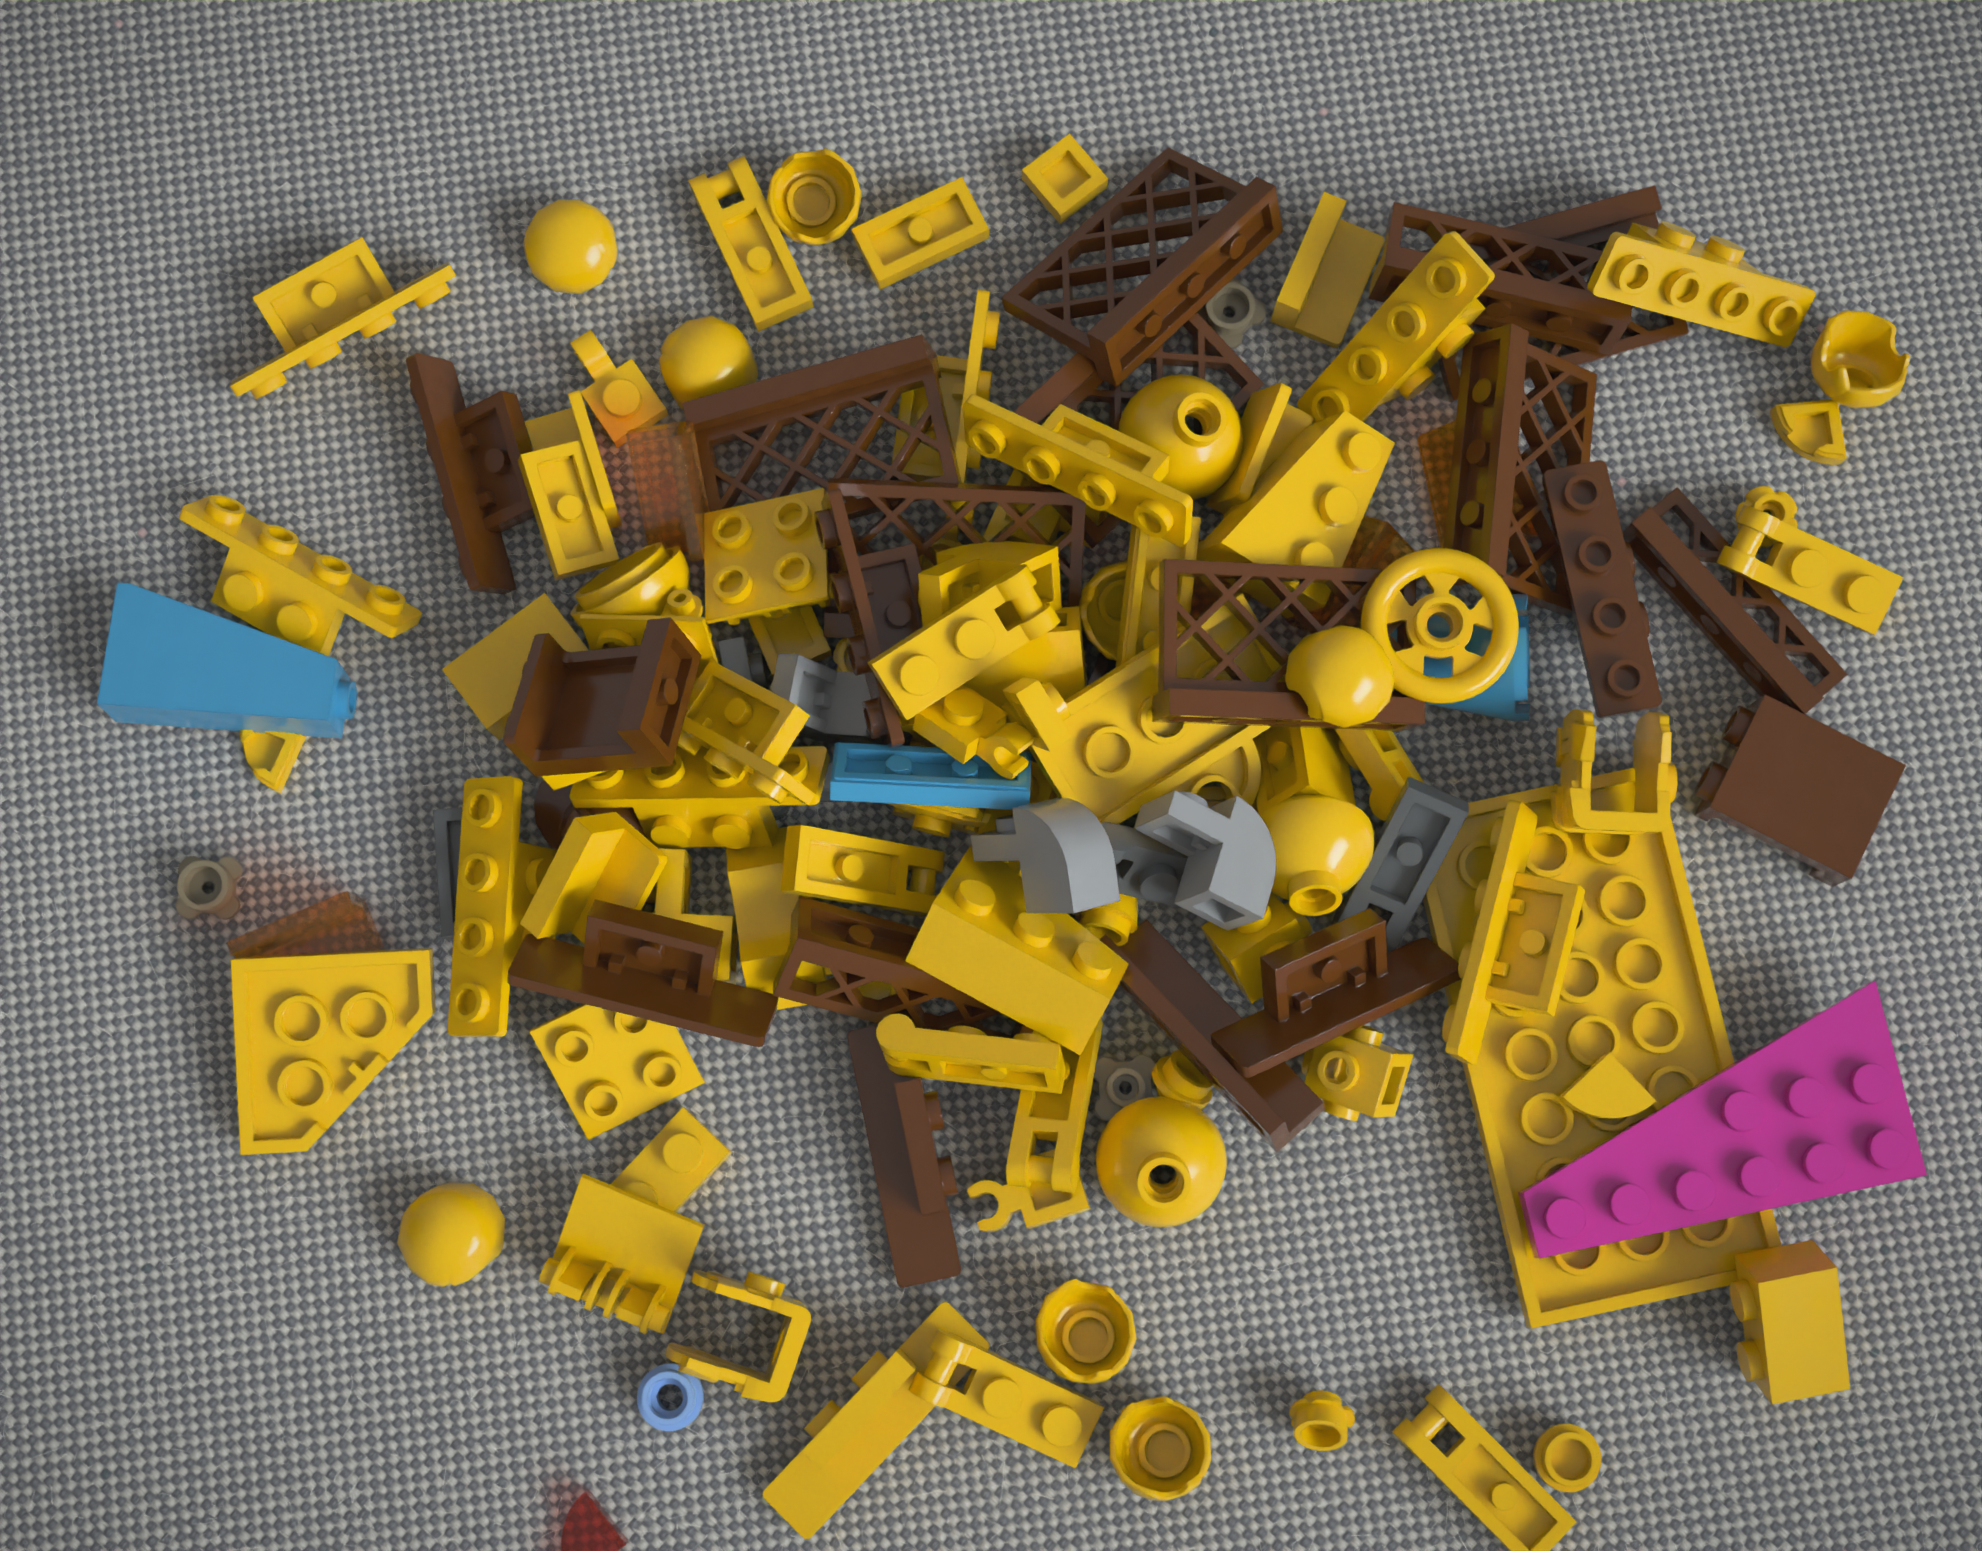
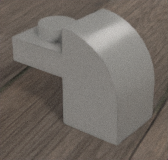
M778 654L770 691L796 704L810 715L799 732V736L834 744L840 742L883 745L881 737L871 739L866 726L862 702L870 700L871 697L865 674L855 676L854 672H837L799 654ZM903 731L904 740H906L907 732Z
M1176 790L1141 805L1134 829L1188 856L1174 904L1227 931L1264 918L1275 879L1276 854L1273 840L1266 824L1251 805L1240 797L1235 796L1208 808V803L1202 797L1190 792Z
M1058 797L1013 807V815L995 819L996 830L970 835L974 861L1020 862L1026 913H1077L1120 901L1115 858L1109 837L1097 817L1078 801Z

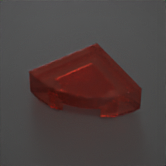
M588 1489L575 1501L567 1514L561 1538V1551H619L629 1541Z

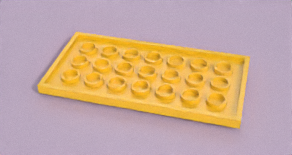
M1629 768L1591 777V810L1634 812L1635 769ZM1555 784L1468 803L1469 813L1423 898L1433 943L1459 963L1462 948L1467 941L1473 940L1478 916H1476L1474 910L1476 891L1481 880L1484 878L1488 879L1494 854H1492L1490 849L1492 828L1499 816L1504 817L1509 800L1523 802L1538 818L1524 874L1579 884L1585 890L1555 1016L1492 1003L1477 1063L1472 1065L1462 1062L1526 1328L1531 1329L1729 1286L1731 1282L1738 1281L1735 1255L1782 1246L1773 1210L1768 1209L1549 1257L1534 1258L1519 1198L1520 1191L1583 1153L1591 1151L1621 1133L1623 1129L1643 1117L1649 1116L1674 1101L1678 1096L1734 1063L1671 816L1668 828L1657 833L1646 832L1641 835L1562 832L1556 828L1552 820L1550 792L1554 791ZM1463 979L1444 987L1448 1006L1457 1004ZM1611 1052L1656 1102L1637 1114L1622 1118L1605 1119L1579 1113L1564 1104L1558 1097L1605 1053Z

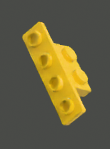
M1661 221L1658 229L1632 223L1627 234L1620 232L1612 233L1587 285V289L1598 297L1782 347L1791 345L1816 295L1815 291L1808 286L1763 274L1742 259L1745 253L1744 248L1727 239L1711 235L1707 244L1695 240L1696 235L1691 231L1666 221Z
M1456 231L1444 234L1297 402L1299 409L1314 417L1313 424L1345 410L1364 422L1381 404L1401 395L1407 401L1414 398L1434 379L1435 374L1430 368L1441 356L1445 359L1453 356L1473 337L1474 331L1469 326L1486 309L1477 297L1494 280V272Z
M361 236L252 297L285 352L234 379L230 384V388L236 397L250 390L255 399L274 391L288 382L283 371L305 360L309 369L315 368L342 352L337 343L339 340L358 330L364 339L369 338L397 321L392 314V311L414 300L418 309H421L450 293L451 290L446 281L456 276L449 262H446L394 291L367 243Z
M977 289L968 359L937 355L942 377L938 379L961 482L966 484L968 468L980 469L982 455L965 442L963 403L971 394L989 401L992 372L981 370L984 348L996 350L1000 312L989 311L990 291ZM925 387L901 394L898 419L912 427L916 426L928 407ZM932 423L926 435L936 440ZM896 429L892 463L909 435ZM920 442L902 473L915 481H924L944 475L939 453ZM949 500L956 509L966 502ZM974 508L966 516H964V518L971 525L973 522ZM955 524L944 534V539L957 543L959 527Z
M971 394L963 403L965 442L981 455L987 458H995L1028 474L1032 479L1041 484L1052 485L1077 497L1095 510L1106 511L1139 527L1151 537L1162 538L1179 547H1183L1191 538L1193 499L1188 494L1161 482L1169 472V454L1062 404H1059L1046 421L1039 425L975 394Z
M210 495L182 507L179 515L181 521L229 547L210 602L269 635L329 656L345 613L389 638H394L413 628L420 621L422 612L406 603L405 597L397 590L384 585L372 584L353 573L351 566L342 559L331 555H321L301 544L298 536L292 531L281 526L268 525L246 513L244 505L233 498L223 495Z
M710 660L693 686L677 746L692 755H696L699 748L703 746L708 749L704 759L735 779L739 778L743 770L751 773L752 775L747 783L779 804L783 802L788 794L809 806L816 796L814 792L778 767L810 715L796 704Z
M790 747L778 767L816 794L810 805L819 803L830 761L826 747ZM699 748L696 755H692L684 749H676L672 766L613 770L600 773L573 783L569 795L575 808L633 807L648 840L657 848L667 849L691 847H726L730 849L773 847L778 826L770 806L806 805L788 794L781 804L775 802L747 783L752 774L745 770L742 771L738 779L729 776L704 759L708 752L706 748Z
M517 777L469 778L464 782L447 1028L450 1036L503 1037L506 1035L510 985L507 983L508 970L524 937L527 934H531L520 922L557 852L555 849L519 842L523 782ZM555 936L547 937L556 940Z
M1509 800L1504 817L1499 816L1493 825L1490 849L1492 854H1494L1488 879H1482L1476 891L1474 910L1476 916H1478L1473 940L1465 943L1460 954L1458 973L1459 977L1463 980L1457 1004L1449 1006L1443 1021L1442 1037L1444 1042H1447L1446 1053L1461 1062L1475 1065L1478 1060L1492 1003L1555 1016L1585 890L1579 884L1524 874L1538 818L1521 801Z
M942 1302L889 1359L878 1350L851 1378L860 1389L842 1408L832 1399L804 1428L813 1439L764 1489L763 1498L802 1538L810 1539L936 1406L911 1393L909 1387L917 1371L924 1372L934 1351L929 1348V1345L937 1329L940 1328L989 1350V1342L950 1303ZM957 1363L948 1383L955 1386L971 1367Z

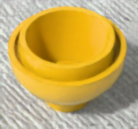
M1170 375L1154 380L1142 387L1124 408L1118 429L1119 432L1169 454V472L1161 482L1188 494L1193 500L1212 494L1228 481L1240 460L1244 443L1241 419L1231 400L1212 383L1191 375ZM1191 416L1200 421L1203 429L1202 435H1197L1189 430L1185 423V417Z
M658 542L624 557L616 565L603 570L576 592L575 598L578 604L570 613L574 621L583 630L579 619L581 614L661 616L665 604L668 603L667 597L671 592L677 589L690 590V569L683 552L678 546L665 549L663 544Z
M1324 795L1291 797L1261 812L1259 815L1270 832L1276 854V873L1271 893L1289 900L1291 909L1305 916H1320L1337 909L1342 902V894L1360 880L1372 860L1374 832L1369 817L1351 803Z
M1165 1096L1140 1099L1118 1111L1103 1129L1096 1149L1097 1177L1107 1199L1127 1218L1151 1227L1177 1226L1198 1217L1216 1199L1226 1174L1227 1156L1220 1131L1212 1119L1197 1106ZM1158 1165H1168L1174 1168L1176 1173L1169 1183L1159 1184L1151 1179V1170Z

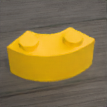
M787 827L777 828L773 847L726 848L727 874L736 917L740 961L747 988L773 994V982L790 945L791 914L799 896L815 900V897L780 892ZM802 961L795 978L819 983L827 980V975H832V972L827 967ZM778 997L777 1010L807 1004Z

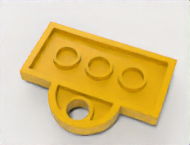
M1235 593V598L1257 620L1243 593ZM1224 604L1201 626L1226 654L1249 632ZM1184 626L1177 629V637L1186 629ZM1193 636L1189 637L1177 649V678L1201 679L1217 664L1214 658ZM1256 638L1233 660L1251 681L1264 682L1280 666ZM1158 641L1064 700L1071 716L1063 722L1072 735L1071 739L1051 752L1036 747L1034 743L1028 747L1057 797L1070 798L1083 804L1097 817L1100 823L1120 824L1139 812L1141 805L1174 790L1186 791L1197 795L1203 785L1213 781H1217L1224 788L1226 800L1238 796L1252 806L1261 781V762L1253 738L1272 726L1152 722L1153 695L1158 693ZM1223 670L1214 680L1233 679ZM1286 674L1278 682H1286Z

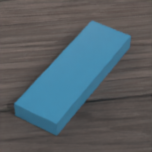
M838 742L835 743L830 780V800L1012 810L1013 807L1030 804L1031 753L1021 752L1019 754L1029 761L1028 767L1010 780L1000 776L985 760L977 755L973 756L965 764H962L937 747L898 746L888 748V745Z

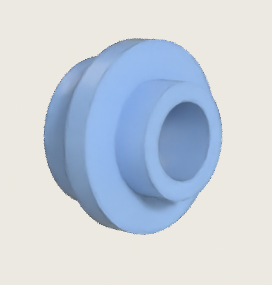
M676 1363L663 1364L649 1371L642 1379L637 1391V1405L640 1414L648 1424L662 1431H676L688 1426L697 1418L703 1406L704 1391L699 1378L679 1372V1366ZM666 1384H674L682 1391L683 1401L677 1409H668L660 1401V1391Z

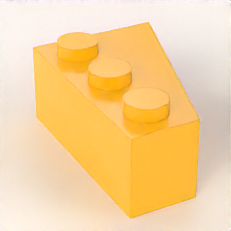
M1346 410L1307 426L1259 477L1261 480L1253 487L1248 501L1232 506L1222 516L1224 519L1203 541L1198 542L1196 560L1342 568L1395 442ZM1222 578L1230 584H1232L1236 580ZM1248 580L1240 588L1241 591L1271 609L1281 601L1262 580ZM1281 581L1290 591L1299 583ZM1311 583L1297 599L1308 611H1313L1326 606L1332 591L1325 583ZM1288 608L1281 613L1285 618L1295 616Z
M972 844L932 903L905 960L909 964L1080 1056L1129 963L1067 913H1026L1022 877L1003 861H974Z

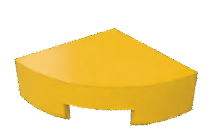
M1828 399L1777 404L1770 410L1771 420L1778 435L1789 448L1800 456L1817 463L1840 465L1847 459L1837 402Z
M240 730V741L243 745L246 761L252 772L264 785L281 794L306 736L285 732L264 731L266 733H257L252 730Z
M1611 1052L1605 1053L1558 1097L1564 1104L1579 1113L1605 1119L1628 1117L1647 1109L1656 1102Z

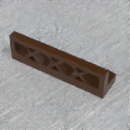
M1394 202L1391 207L1383 254L1371 278L1368 299L1385 302L1428 254V252L1400 247L1403 227L1426 232L1435 244L1444 234L1456 231L1467 244L1475 243L1487 246L1498 260L1488 266L1494 272L1495 277L1477 297L1486 309L1475 319L1474 324L1497 328L1512 323L1528 330L1530 337L1609 355L1631 322V305L1595 296L1587 289L1588 283L1582 276L1594 271L1603 252L1601 250ZM1530 257L1547 260L1559 276L1550 281L1533 278L1521 262Z
M1678 487L1651 508L1650 506L1623 531L1624 541L1629 542L1634 558L1760 697L1767 695L1806 714L1824 698L1823 696L1848 675L1770 588L1727 569L1732 575L1730 595L1701 562L1716 563L1724 545L1729 547L1731 545ZM1671 509L1690 528L1689 548L1661 519ZM1700 540L1710 551L1700 550ZM1743 588L1751 597H1742ZM1743 608L1764 610L1774 621L1773 641ZM1787 635L1795 645L1785 644V636ZM1786 655L1807 657L1824 677L1813 686Z
M799 896L791 914L790 945L773 982V996L879 1023L884 1017L891 1014H903L912 1020L915 1028L949 1031L954 1026H969L983 1031L987 1036L1012 1039L1016 1034L1033 1033L1034 1031L1019 1022L1016 1023L1011 1035L984 1028L980 1020L1002 1013L906 962L905 960L920 931L919 928ZM805 961L829 968L834 977L819 983H813L795 978L801 962ZM873 981H880L891 984L896 994L877 1000L863 996L858 987ZM940 997L953 1001L958 1010L937 1016L924 1012L920 1003Z
M1147 919L1137 927L1135 932L1129 934L1125 945L1117 946L1106 934L1099 939L1129 963L1118 986L1276 1153L1325 1109L1324 1102L1285 1062L1255 1076L1245 1078L1212 1046L1211 1034L1241 1020V1016Z

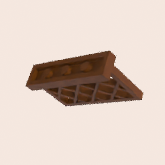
M1167 147L1001 297L1004 310L1094 361L1098 377L1117 387L1283 232L1276 186L1257 176L1245 186ZM1171 173L1189 181V187L1159 192L1154 190ZM1224 199L1229 201L1217 213L1200 216V203ZM1191 205V217L1156 222L1157 210ZM1147 212L1148 224L1113 229V225L1123 216ZM1191 236L1176 251L1158 254V241ZM1149 243V256L1115 261L1114 248ZM1105 250L1106 263L1072 268V262L1081 254ZM1150 274L1134 290L1116 292V279ZM1107 281L1106 295L1073 300V286ZM1063 288L1062 302L1035 305L1030 302L1039 292ZM1108 313L1087 333L1074 327V318Z
M1653 185L1504 228L1590 248L1607 243L1610 235L1614 232L1627 234L1632 223L1658 229L1659 224L1656 213L1662 207L1656 186ZM1475 243L1468 244L1487 266L1498 261L1487 246ZM1432 248L1427 249V250H1423V251H1421V252H1428V251H1430ZM1530 257L1521 262L1533 278L1545 281L1554 279L1551 276L1554 269L1549 262L1543 271L1531 265L1544 259ZM1592 271V273L1590 274L1587 283L1589 282L1594 271ZM1665 315L1668 326L1648 331L1631 321L1625 331L1633 336L1619 340L1609 355L1553 342L1548 352L1557 356L1560 348L1564 346L1575 353L1561 356L1560 358L1580 366L1682 337L1689 333L1686 320ZM1459 351L1447 359L1441 356L1438 360L1449 402L1457 401L1459 395L1460 376L1455 362ZM1525 369L1524 381L1531 380L1527 369Z
M1196 312L1183 325L1192 335L1193 354L1163 352L1162 344L1143 362L1151 364V382L1163 378V365L1193 367V376L1204 380L1205 368L1223 369L1242 388L1230 399L1236 410H1238L1250 399L1251 394L1257 392L1264 383ZM1205 350H1206L1211 356L1205 355ZM1077 352L1013 412L1042 425L1059 404L1078 412V406L1083 401L1109 403V427L1118 431L1121 419V404H1127L1137 392L1121 391V383L1117 387L1109 383V390H1098L1097 388L1104 380L1098 377L1094 361ZM1194 418V433L1202 435V425L1198 419ZM1020 471L1034 487H1054L1049 484H1041L1032 479L1028 474ZM1052 505L1072 526V506ZM1085 514L1084 540L1093 549L1122 519L1110 514L1097 526Z
M1510 323L1474 334L1463 347L1443 548L1459 550L1479 558L1497 572L1511 594H1527L1528 603L1560 615L1570 614L1572 609L1552 522L1545 508L1547 505L1545 492L1542 490L1538 493L1526 467L1536 459L1543 475L1547 470L1561 468L1550 447L1558 439H1560L1567 453L1566 466L1590 462L1597 374L1529 344V331ZM1525 369H1527L1535 386L1527 395L1524 392ZM1562 381L1574 386L1572 410L1570 413H1568L1556 388ZM1540 399L1553 424V427L1545 434L1532 409V406ZM1520 428L1529 445V448L1521 455L1518 452ZM1514 487L1524 506L1515 515L1512 512ZM1529 520H1531L1542 543V546L1534 554L1520 529ZM1508 548L1518 566L1510 575L1506 574ZM1547 559L1550 560L1556 572L1555 592L1550 590L1539 568ZM1460 578L1455 583L1457 586L1469 584Z
M922 334L682 403L687 427L695 435L710 512L733 507L741 493L746 494L757 502L769 499L747 486V483L765 455L789 468L771 499L789 495L800 476L824 488L827 492L828 481L806 469L824 438L849 452L833 478L848 479L861 459L884 472L885 475L882 480L915 481L903 474L902 471L921 442L939 453L944 475L920 482L962 483L938 379L942 377L937 354ZM925 387L928 407L915 427L889 414L902 393ZM882 399L878 407L870 403ZM858 406L872 414V417L853 445L829 430L842 410ZM822 416L818 424L810 420ZM883 422L909 435L891 466L865 452ZM799 423L813 432L795 461H792L770 447L782 427ZM932 423L936 440L926 435ZM762 433L759 440L751 437L752 435ZM739 439L753 447L736 477L733 478L718 469L714 446ZM721 480L730 485L725 494H723ZM842 496L843 501H845L844 505L848 520L881 511L869 497L857 499L853 496ZM902 498L885 499L894 507Z
M829 478L828 491L840 488L842 496L869 497L885 514L862 536L850 526L856 552L859 551L862 555L874 553L875 551L867 543L890 522H893L912 543H915L918 558L924 554L934 566L937 565V552L931 546L955 524L974 544L987 542L964 516L980 502H997L1013 520L988 542H1004L1021 527L1036 544L1058 546L1059 568L1069 578L1068 599H1061L1062 608L1079 606L1082 589L1086 503L1083 500L1056 487ZM885 498L902 499L893 507ZM916 499L933 500L949 516L925 539L900 515ZM948 500L966 502L956 509ZM1012 503L1030 505L1020 512ZM1044 505L1072 506L1071 528L1052 545L1029 521ZM1071 542L1069 564L1059 552ZM830 548L828 549L829 573H839L833 549ZM831 599L830 606H826L824 612V637L848 638L855 636L849 611L839 613L834 599Z
M1163 559L1159 562L1158 693L1153 695L1152 722L1404 731L1424 725L1425 702L1408 697L1394 688L1390 702L1373 720L1342 728L1324 722L1322 719L1311 718L1308 715V706L1302 696L1296 691L1289 690L1286 682H1278L1286 674L1289 655L1265 628L1286 608L1296 616L1311 634L1332 628L1349 610L1361 622L1363 605L1359 600L1369 591L1371 585L1383 570ZM1177 576L1199 577L1218 597L1196 619L1177 601ZM1218 578L1236 580L1226 588ZM1416 579L1400 590L1410 606L1416 603ZM1248 580H1262L1281 600L1259 622L1234 596ZM1281 581L1299 583L1290 591ZM1311 583H1325L1343 603L1322 625L1297 599ZM1344 584L1361 586L1352 594ZM1223 604L1249 631L1227 654L1201 627ZM1177 620L1186 628L1178 637ZM1400 621L1387 625L1388 637L1395 652L1413 647L1406 633V622ZM1396 628H1397V642H1396V640L1390 635ZM1193 636L1214 658L1217 664L1201 679L1177 678V649L1189 637ZM1255 638L1280 664L1264 682L1251 681L1233 661ZM1225 670L1233 680L1214 679Z

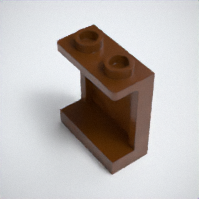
M671 617L648 620L641 645L567 652L549 633L536 634L527 661L523 666L522 678L511 713L506 721L503 736L504 744L536 777L672 766L702 655Z
M1763 695L1747 708L1739 705L1731 715L1722 733L1721 739L1728 742L1729 745L1720 763L1711 761L1697 783L1694 795L1702 800L1694 816L1704 821L1718 818L1813 866L1809 876L1831 887L1852 879L1906 765L1767 695Z

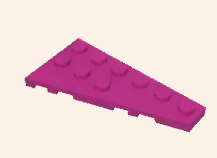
M1876 981L1864 984L1849 993L1847 997L1822 1012L1814 1014L1799 1023L1797 1027L1767 1045L1759 1047L1678 1096L1674 1101L1623 1129L1621 1133L1591 1151L1583 1153L1520 1191L1519 1198L1534 1258L1549 1257L1926 1176V1169Z

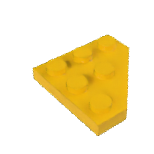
M433 948L236 957L230 960L240 1155L306 1152L318 1141L436 1012Z

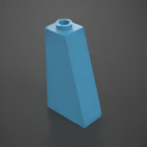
M117 583L97 705L115 722L229 731L252 730L257 733H266L264 731L301 734L303 736L342 739L345 719H352L355 714L357 688L355 682L350 681V677L337 659L136 585Z

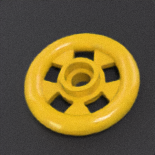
M1449 548L1418 550L1395 560L1379 574L1371 585L1361 614V629L1377 640L1394 669V689L1408 697L1428 703L1445 704L1464 701L1488 689L1500 678L1510 664L1518 640V613L1512 594L1503 579L1494 569L1479 558ZM1423 576L1433 592L1419 599L1413 606H1410L1400 590L1411 581ZM1459 578L1472 585L1482 596L1470 610L1459 598L1449 594V590ZM1433 616L1444 618L1449 624L1448 636L1437 638L1431 635L1427 628L1428 619ZM1404 621L1406 622L1408 639L1413 647L1395 652L1388 637L1387 625ZM1473 625L1492 631L1489 646L1483 657L1466 651L1464 648L1472 636ZM1424 656L1433 659L1450 657L1452 659L1451 677L1440 678L1423 675Z

